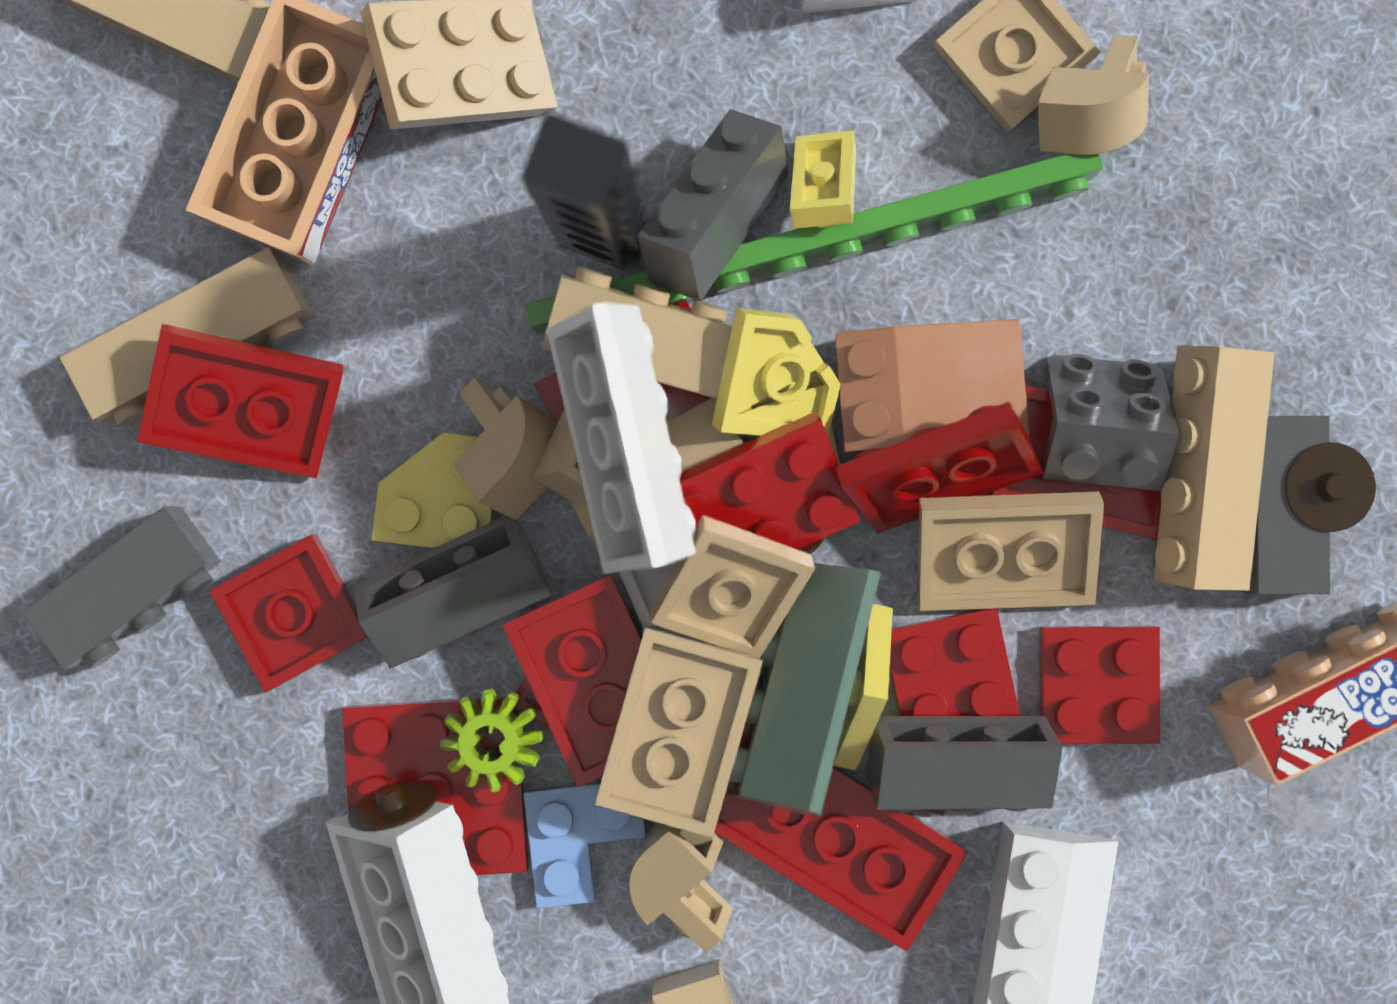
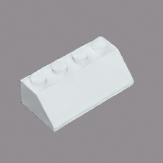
M612 303L592 305L547 329L603 574L664 565L696 553L693 544L695 521L692 512L684 504L679 483L681 461L676 448L670 443L665 423L667 413L666 396L662 387L656 383L650 358L653 351L651 332L648 326L642 322L638 305Z
M435 802L426 813L417 819L382 831L368 832L356 830L350 826L348 814L334 817L327 821L326 826L380 1004H509L507 997L508 985L499 969L492 944L493 932L483 913L477 892L478 879L470 866L462 839L463 826L454 811L453 805Z
M1002 822L973 1004H1092L1118 847L1117 840Z

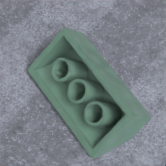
M814 563L815 570L760 657L763 661L762 666H765L766 669L761 688H755L745 722L751 724L745 747H738L729 781L736 783L732 796L800 815H821L881 572L863 568Z

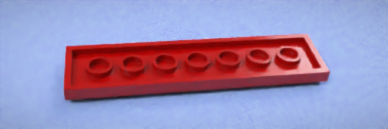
M525 676L515 692L519 698L514 708L522 713L525 709L533 707L537 713L533 720L550 730ZM745 723L739 743L741 747L746 745L751 724ZM835 766L832 768L821 815H800L732 796L736 783L729 781L714 831L719 836L906 952L968 854L964 846L909 812L900 813L891 810H877L871 789Z

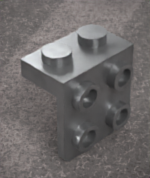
M1083 354L1050 356L1047 360L1045 371L1053 419L1041 463L1044 473L1042 474L1043 479L1162 491L1179 437V430L1163 370L1148 362L1135 359L1120 362L1093 359Z

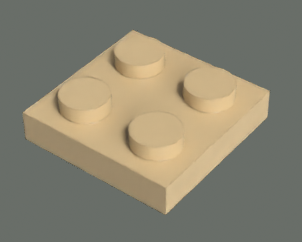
M982 0L942 34L933 45L938 54L1008 134L1038 109V101L1052 67L1084 69L1101 53L1056 0Z
M702 515L695 528V536L693 538L696 553L676 561L649 609L651 624L760 659L815 570L812 555Z

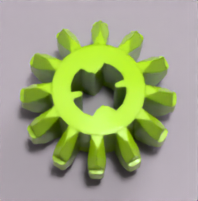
M487 688L482 692L481 707L474 698L467 695L459 702L464 716L450 713L445 718L444 724L459 735L443 738L440 741V747L446 751L459 750L460 755L455 757L447 766L451 773L459 771L465 764L472 769L466 778V786L474 788L481 780L482 775L487 774V784L490 791L498 792L502 788L503 773L509 781L518 785L525 778L519 763L532 767L538 763L540 756L536 751L525 745L541 742L544 738V733L539 729H524V725L529 723L537 713L533 707H530L517 716L513 709L518 702V694L510 692L503 700L501 707H498L495 690ZM484 726H489V733H492L496 728L503 733L505 739L499 745L501 753H496L495 746L487 751L481 745L480 740L486 735Z

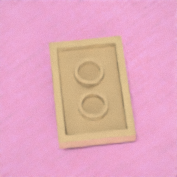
M530 0L368 3L360 12L390 130L544 115L545 111L552 112L558 108Z
M1073 492L919 498L917 582L919 610L939 611L1095 605L1104 502L1100 493Z
M646 626L595 805L713 838L762 666V659Z

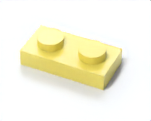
M854 130L796 136L790 200L793 229L806 227L826 228L833 225L853 223L856 166Z

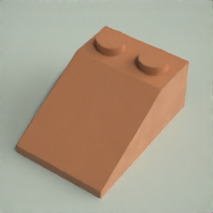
M1020 319L892 326L835 333L838 376L841 384L840 400L845 452L858 453L875 448L884 449L910 439L915 432L928 427L940 428L966 418L977 408L988 405L998 406L1009 401L1028 437H1030Z

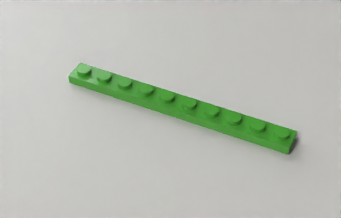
M1065 154L853 213V223L839 224L826 228H798L740 244L713 285H715L717 293L729 292L749 285L751 283L749 275L771 269L773 277L787 276L806 269L805 260L827 254L829 262L841 261L863 253L861 245L863 243L884 238L886 246H895L918 238L920 236L918 228L940 222L942 231L953 230L975 222V212L996 207L998 215H1007L1032 206L1031 197L1052 191L1054 200H1060L1081 194L1089 189L1087 181H1091L1103 169L1100 154ZM647 270L611 280L610 283L611 287L633 293L636 283L670 293L668 303L676 306L683 302L688 303L694 300L651 283ZM556 296L524 304L530 326L536 334L547 330Z

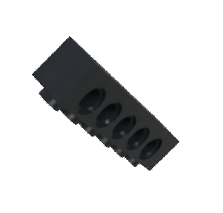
M545 111L520 179L559 247L623 271L628 258L639 260L642 252L637 235L647 223L648 217L644 216L645 206L641 205L643 194L638 192L640 181L635 179L637 167L632 165L627 141Z

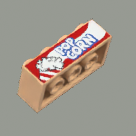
M272 0L185 209L186 211L209 224L262 246H269L279 253L314 266L382 103L363 23L307 0Z
M1397 601L1377 612L1379 621L1361 630L1358 625L1341 628L1325 637L1324 640L1327 647L1310 655H1307L1306 651H1298L1284 656L1272 664L1274 673L1256 682L1253 677L1242 678L1226 685L1220 690L1223 698L1208 705L1239 768L1278 786L1397 727Z

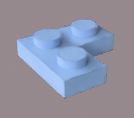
M601 781L589 782L578 788L576 784L524 791L537 909L595 902L596 894L590 844L646 837L644 818L595 805Z

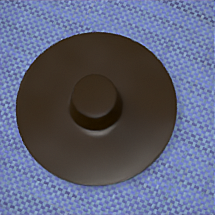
M1321 443L1306 449L1294 460L1286 479L1287 500L1294 514L1307 526L1325 532L1346 530L1359 523L1371 509L1376 493L1375 476L1366 458L1354 448L1341 443Z
M416 782L383 785L376 792L361 799L352 807L348 814V822L354 829L368 832L382 831L404 825L422 816L434 805L437 799L436 790L428 784Z

